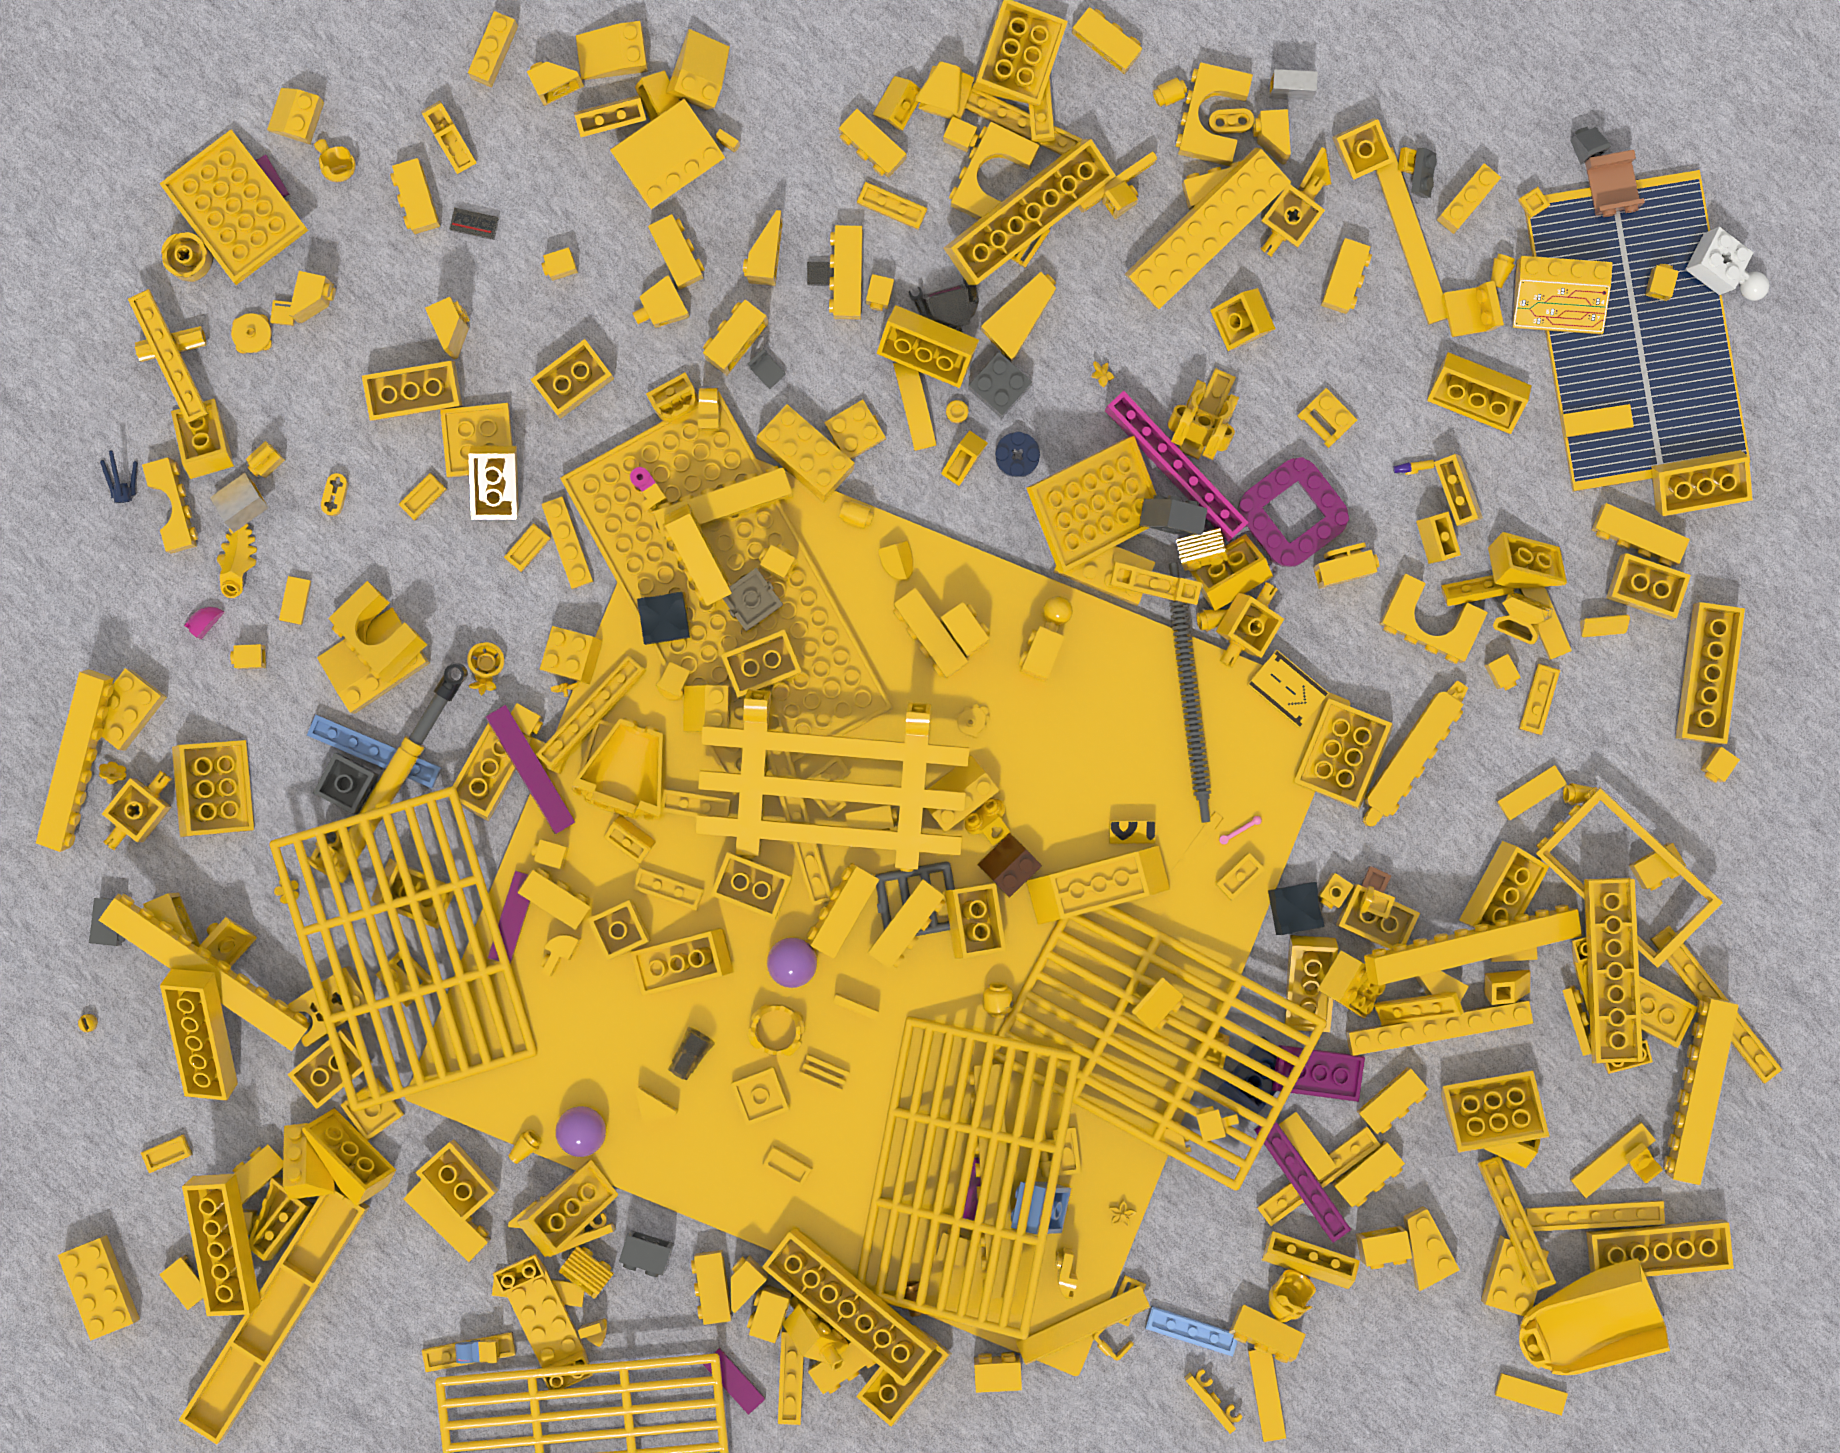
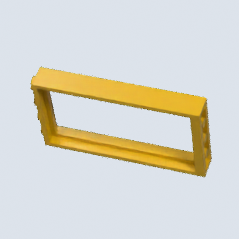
M1593 787L1584 796L1586 801L1581 806L1576 804L1568 813L1570 817L1565 822L1561 820L1552 829L1555 833L1549 839L1545 836L1536 845L1538 848L1536 854L1585 899L1584 884L1549 852L1601 800L1708 901L1657 952L1637 935L1638 950L1658 968L1723 901L1603 788L1599 787L1596 790Z

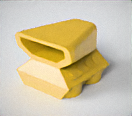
M940 61L937 66H932L927 81L915 98V101L920 102L918 108L924 112L951 119L953 116L961 120L965 112L968 96L972 91L974 77L962 72L961 68L956 65Z
M1513 592L1508 594L1506 600L1502 603L1509 615L1496 618L1493 628L1528 644L1536 643L1539 636L1538 624L1552 618L1553 609L1524 595Z

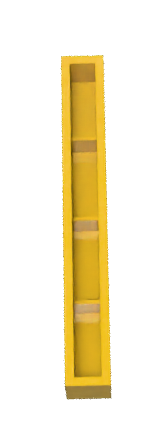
M91 669L81 671L78 674L36 844L62 852L72 847L75 842L74 832L81 819L79 812L81 805L86 799V785L92 776V771L90 770L92 762L97 756V742L103 733L101 728L103 719L108 714L107 703L114 691V685H112L114 677Z
M1519 1000L1515 1003L1463 1010L1464 1013L1456 1017L1379 1025L1345 1031L1349 1054L1354 1056L1533 1024L1530 1002L1528 1000Z

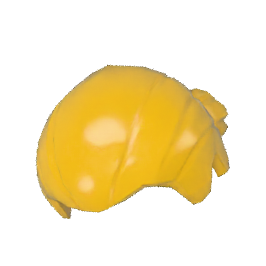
M320 139L314 143L315 149L321 153L319 166L321 173L326 179L332 182H343L354 174L356 168L355 159L350 154L348 148L343 146L329 148L325 139Z

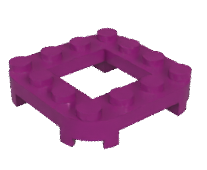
M1303 457L1287 460L1244 493L1238 506V512L1249 522L1246 525L1269 555L1270 560L1282 567H1296L1340 535L1349 521L1348 510L1344 502L1318 468L1311 461ZM1298 482L1323 514L1324 518L1293 542L1289 543L1264 511L1263 507L1294 483Z

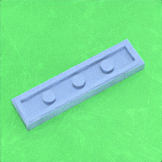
M1154 1306L1151 1307L1145 1329L1233 1357L1237 1340L1233 1338L1234 1335L1228 1333L1229 1330Z

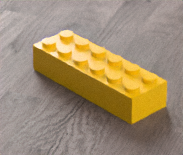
M1703 602L1693 604L1676 739L1718 745L1727 744L1745 608Z
M171 969L160 984L184 1096L228 1100L238 1082L215 973Z
M235 1173L193 1176L182 1186L206 1315L250 1314L260 1304V1297L237 1175Z
M1723 1219L1586 1232L1590 1273L1636 1258L1639 1259L1646 1277L1734 1269L1729 1222Z

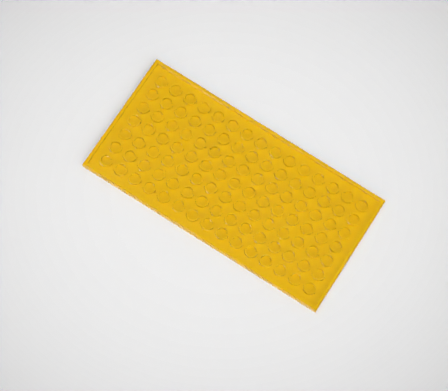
M719 391L720 431L698 430V402L693 410L672 421H662L560 477L640 625L638 598L683 592L690 638L651 645L665 670L669 662L690 670V675L684 686L721 685L730 687L729 728L744 729L745 697L740 699L737 697L721 655L782 630H785L803 674L762 689L771 691L769 729L782 725L783 731L788 733L841 737L893 708L780 501L701 527L730 586L757 568L766 582H770L774 587V593L783 604V606L747 632L736 617L733 618L728 611L730 608L723 599L708 606L704 600L700 601L694 590V580H688L684 572V561L679 562L674 553L673 540L668 541L667 538L664 539L661 535L654 514L658 507L648 512L642 504L646 497L630 480L632 470L637 467H643L650 473L667 498V501L664 503L670 502L671 505L679 503L680 498L692 495L693 498L700 496L701 491L714 488L715 491L723 488L722 484L735 480L736 483L744 481V477L757 473V476L764 474ZM777 544H780L789 549L790 555L795 557L797 563L786 582L762 569L760 566L759 557L765 547L769 549L771 545L776 547ZM683 687V689H682L683 694H682V696H681L680 698H681V700H682L683 703H684V687ZM707 745L721 772L741 773L743 748ZM790 752L793 763L810 754ZM766 758L765 776H770L772 771L768 758Z

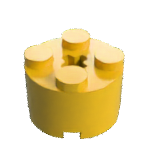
M193 233L173 234L166 239L161 249L164 267L180 280L196 282L204 277L211 268L213 261L212 253L203 241ZM184 255H189V259H185Z

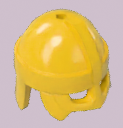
M1285 1270L1269 1291L1268 1305L1270 1311L1275 1316V1320L1284 1323L1292 1319H1299L1305 1312L1311 1309L1312 1306H1306V1304L1316 1292L1314 1284L1304 1274L1296 1270Z

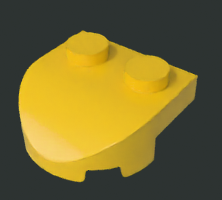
M686 372L646 393L658 417L663 421H672L693 410L699 401L698 394Z
M1063 1248L1062 1253H1057L1055 1266L1058 1269L1060 1290L1065 1298L1072 1300L1074 1296L1073 1291L1076 1290L1078 1282L1076 1274L1070 1273L1074 1254L1072 1249Z

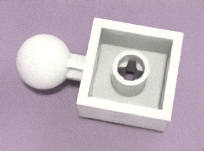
M1721 227L1703 234L1685 270L1718 295L1734 290L1738 283H1740L1741 294L1751 301L1764 298L1769 291V280L1763 273H1748L1745 271L1754 252Z

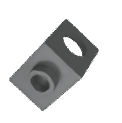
M764 348L748 363L749 369L769 389L786 375L771 359Z

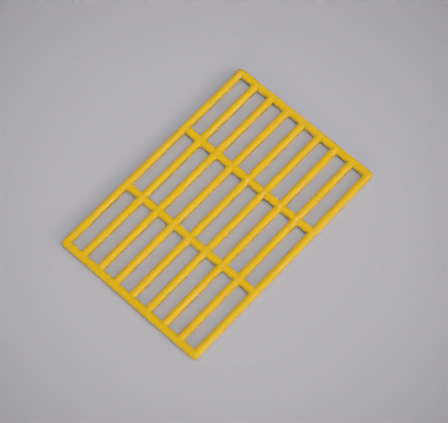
M454 786L270 841L269 846L352 1111L357 1112L528 1059L537 1054L458 792ZM446 797L450 798L473 873L472 876L463 879L459 878L436 800ZM426 803L451 882L440 886L437 885L414 807ZM403 810L406 812L429 889L415 892L392 817L393 813ZM379 817H383L407 895L397 899L392 897L369 822ZM361 824L384 899L383 903L374 906L370 904L347 827ZM336 830L339 832L362 909L351 913L348 912L325 837L326 833ZM316 837L340 916L326 919L302 842ZM294 844L318 922L308 926L303 924L280 847ZM474 884L477 886L500 963L486 966L463 891L464 887ZM451 891L455 893L478 968L464 973L441 898V894ZM431 897L456 975L442 980L418 902ZM410 904L433 979V983L421 987L396 908ZM385 911L388 912L411 990L399 994L374 917L375 914ZM362 918L366 919L389 997L379 1000L375 999L352 925V921ZM339 925L344 927L367 1002L353 1007L329 929ZM321 932L345 1009L331 1014L307 935ZM503 971L526 1046V1050L516 1053L512 1051L489 976ZM481 978L504 1053L503 1057L494 1060L490 1058L467 983ZM459 985L482 1060L481 1064L471 1067L468 1065L445 990ZM437 992L460 1070L448 1074L423 995ZM413 998L438 1077L426 1081L401 1002ZM391 1005L416 1084L402 1087L379 1009ZM370 1012L394 1091L380 1094L356 1017ZM348 1019L371 1094V1098L361 1101L357 1099L334 1024Z
M1114 906L1100 910L1153 937L1147 950L1081 914L1059 920L997 1036L1028 1042L1010 1032L1015 1020H1018L1088 1058L1083 1070H1078L1073 1103L1234 1191L1239 1190L1323 1033L1327 1021ZM1069 919L1142 957L1137 969L1129 967L1064 932ZM1058 940L1064 941L1131 977L1126 989L1124 990L1053 952ZM1160 943L1168 945L1233 980L1234 982L1229 992L1226 993L1155 955ZM1048 959L1121 998L1115 1010L1042 972ZM1150 962L1223 1001L1218 1013H1215L1185 996L1181 999L1184 1002V1007L1212 1021L1207 1033L1170 1014L1166 1016L1169 1019L1167 1021L1169 1025L1202 1042L1196 1054L1122 1015L1128 1003L1137 1006L1142 1001L1141 998L1133 995L1139 983L1151 989L1158 983L1144 975ZM1037 979L1110 1018L1104 1031L1031 992ZM1244 986L1315 1024L1316 1026L1310 1037L1237 999L1236 997L1241 987ZM1026 1000L1099 1038L1093 1051L1020 1012ZM1231 1006L1304 1044L1305 1047L1300 1056L1297 1057L1226 1019L1225 1017ZM1119 1023L1190 1061L1191 1063L1186 1073L1183 1074L1113 1036L1112 1033L1117 1024ZM1222 1026L1294 1065L1289 1077L1283 1076L1215 1039L1219 1028ZM1108 1043L1180 1082L1174 1095L1103 1057L1101 1054L1106 1044ZM996 1045L993 1059L1004 1065L1006 1055L999 1052L1002 1046ZM1209 1047L1283 1085L1279 1096L1276 1098L1205 1060L1204 1057ZM1037 1054L1038 1058L1048 1063L1049 1056ZM1058 1059L1057 1068L1068 1074L1070 1064ZM1014 1060L1013 1070L1024 1076L1026 1066ZM1096 1063L1169 1102L1164 1114L1158 1113L1090 1076ZM1198 1068H1203L1273 1106L1267 1118L1194 1080L1193 1077ZM1034 1071L1032 1081L1044 1087L1045 1077ZM1054 1082L1052 1091L1064 1097L1065 1088ZM1085 1084L1158 1122L1153 1135L1079 1096ZM1188 1087L1262 1127L1256 1139L1232 1126L1224 1127L1226 1134L1251 1147L1245 1159L1212 1141L1203 1142L1201 1135L1171 1120L1177 1107L1195 1117L1196 1114H1200L1199 1108L1182 1099ZM1166 1128L1240 1167L1234 1180L1160 1140Z
M914 1017L906 1019L856 1279L865 1284L879 1207L890 1209L875 1291L871 1290L886 1304L1022 1340L1027 1339L1081 1059L1078 1053ZM917 1027L925 1029L911 1106L910 1110L898 1108L913 1028ZM935 1031L944 1033L945 1039L930 1115L919 1113V1107ZM954 1036L966 1038L951 1120L940 1118L939 1114ZM976 1040L987 1044L970 1125L960 1122V1116ZM999 1045L1007 1047L993 1126L992 1129L980 1127L995 1046ZM1017 1049L1028 1052L1014 1130L1013 1134L1001 1132ZM1037 1054L1049 1056L1035 1135L1034 1139L1022 1137ZM1058 1059H1063L1071 1062L1055 1144L1043 1142ZM896 1117L908 1119L893 1200L881 1198ZM921 1122L928 1124L912 1206L901 1203L916 1123ZM938 1126L949 1130L934 1209L932 1211L922 1208ZM960 1131L968 1133L969 1138L953 1216L944 1214L942 1211L957 1132ZM978 1136L989 1138L990 1142L975 1221L963 1218L977 1140ZM999 1141L1011 1143L996 1225L993 1226L985 1224L984 1218ZM1024 1146L1032 1148L1017 1230L1013 1231L1004 1227L1019 1148ZM1041 1151L1053 1153L1038 1236H1033L1025 1233ZM899 1212L910 1214L911 1217L896 1296L884 1294ZM922 1217L930 1219L931 1224L915 1302L904 1299L919 1219ZM940 1222L950 1224L952 1227L937 1306L934 1307L926 1305L925 1300ZM962 1227L973 1231L958 1310L953 1312L945 1310ZM981 1233L993 1235L979 1314L978 1318L966 1315ZM1002 1238L1014 1240L1000 1320L999 1323L987 1321ZM1023 1243L1034 1245L1035 1252L1021 1326L1018 1329L1008 1326Z
M716 1353L438 1377L435 1380L443 1453L534 1445L535 1453H544V1444L626 1437L627 1450L597 1453H729L720 1357ZM711 1363L712 1376L636 1383L629 1382L628 1370ZM619 1371L620 1384L538 1391L537 1378ZM527 1379L529 1392L446 1399L445 1386ZM713 1385L714 1398L639 1405H632L631 1392ZM617 1393L622 1395L623 1406L540 1413L539 1400ZM530 1401L531 1414L448 1420L447 1408ZM714 1407L716 1410V1420L634 1427L633 1414ZM624 1415L625 1428L542 1435L541 1422ZM532 1423L533 1436L451 1443L450 1430ZM716 1429L718 1431L719 1442L636 1449L635 1436Z

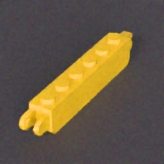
M1455 681L1446 692L1436 693L1364 798L1365 805L1369 807L1365 816H1363L1362 822L1365 826L1373 827L1380 821L1382 816L1388 817L1389 814L1393 816L1400 806L1397 802L1402 796L1406 797L1413 787L1410 783L1414 777L1418 779L1425 770L1423 764L1427 758L1431 760L1436 754L1438 748L1435 746L1439 740L1444 741L1451 731L1448 727L1452 721L1457 722L1463 714L1461 708L1464 705L1462 701L1468 690L1466 685Z

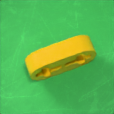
M334 473L328 477L321 500V509L329 516H337L341 513L348 490V480L339 473ZM340 478L343 486L338 487L335 494V486L332 485V482ZM333 496H335L334 503L337 505V508L329 512L326 504L331 503Z

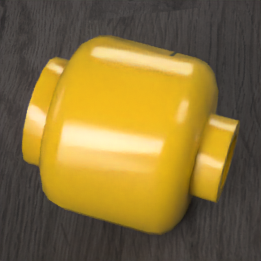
M1004 983L990 984L983 993L984 1010L991 1014L993 1018H1004L1005 1014L1010 1013L1013 1009V991Z

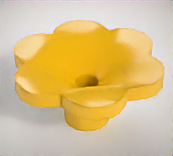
M108 762L99 766V776L106 779L108 784H114L118 780L126 779V767L118 765L116 762Z

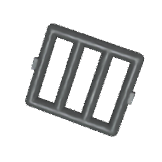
M945 861L918 866V869H913L912 872L896 870L875 875L879 879L876 885L879 900L877 908L878 913H881L884 930L891 922L885 882L898 879L902 905H904L910 897L908 877L920 875L921 880L924 879L931 884L929 874L943 871L946 890L955 889L951 864ZM933 911L929 916L932 920L925 931L920 929L915 936L950 930L949 921L938 923L936 911Z

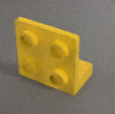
M1494 281L1485 282L1475 288L1443 293L1442 296L1452 337L1493 331L1504 325Z

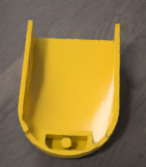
M1638 1258L1598 1269L1574 1281L1530 1309L1523 1317L1519 1327L1520 1348L1526 1359L1535 1367L1551 1370V1373L1556 1375L1581 1374L1670 1351L1667 1326Z

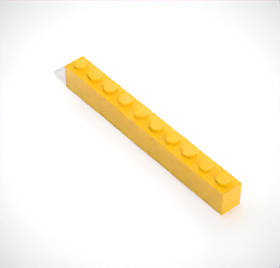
M119 893L115 896L99 918L100 922L170 969L214 972L221 1004L290 1051L293 1050L310 1025L304 1015L299 1012H292L288 1009V1005L285 1002L270 997L266 989L251 984L247 976L232 971L228 963L222 960L217 961L212 957L210 951L203 947L198 948L192 944L193 941L184 934L179 935L173 931V927L165 921L160 922L154 918V914L144 907L141 909L135 905V901L125 894L120 895Z
M1567 904L1557 905L1555 910L1541 909L1535 911V915L1520 914L1510 921L1508 919H1499L1495 921V924L1489 926L1488 924H1478L1472 930L1457 929L1452 935L1445 933L1437 934L1431 940L1422 938L1413 940V944L1410 945L1405 943L1395 944L1393 949L1389 950L1385 948L1374 949L1372 954L1364 955L1368 983L1379 986L1580 937L1582 933L1578 909L1569 908Z
M994 1064L991 1067L980 1125L983 1128L992 1129L1002 1079L1001 1064ZM982 1065L973 1066V1071H969L970 1085H974L975 1094L970 1095L971 1108L975 1107ZM1004 1113L1001 1132L1006 1133ZM978 1136L975 1154H979V1163H975L976 1177H980V1184H982L990 1139ZM999 1141L985 1212L984 1223L993 1226L996 1225L1008 1162L1007 1142ZM981 1186L977 1187V1200L979 1199ZM1009 1201L1004 1228L1012 1230L1011 1202ZM981 1233L980 1247H985V1256H981L982 1270L987 1272L993 1235ZM1002 1238L991 1298L1004 1297L1013 1251V1240ZM1016 1286L1013 1297H1017Z

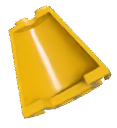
M619 719L574 780L572 790L578 796L581 793L585 795L584 800L611 813L635 819L638 815H644L645 820L656 819L659 817L661 810L663 734L651 726H645L644 729L637 727V722L632 719Z

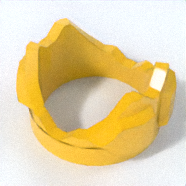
M763 1005L753 1013L751 1017L753 1023L751 1028H748V1037L754 1048L776 1056H791L799 1049L802 1043L800 1041L801 1034L805 1032V1025L800 1014L783 1005ZM782 1010L794 1020L796 1037L789 1047L783 1050H771L759 1041L757 1024L759 1019L767 1012Z

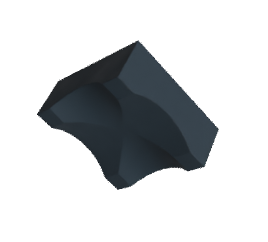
M683 592L637 599L645 645L690 638Z
M1317 882L1268 890L1276 935H1286L1325 927L1318 903Z

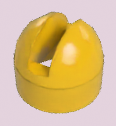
M84 1014L78 1020V1027L83 1032L94 1031L98 1025L97 1018L92 1014ZM84 1018H86V1022L89 1029H86L85 1023L83 1021Z

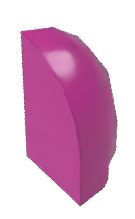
M217 607L199 609L189 618L184 626L196 638L202 639L225 611Z

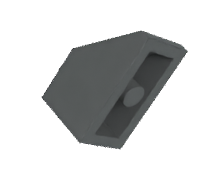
M1588 127L1581 128L1575 131L1576 135L1570 140L1580 165L1584 164L1591 157L1602 156L1611 147L1610 143L1596 127L1588 129Z

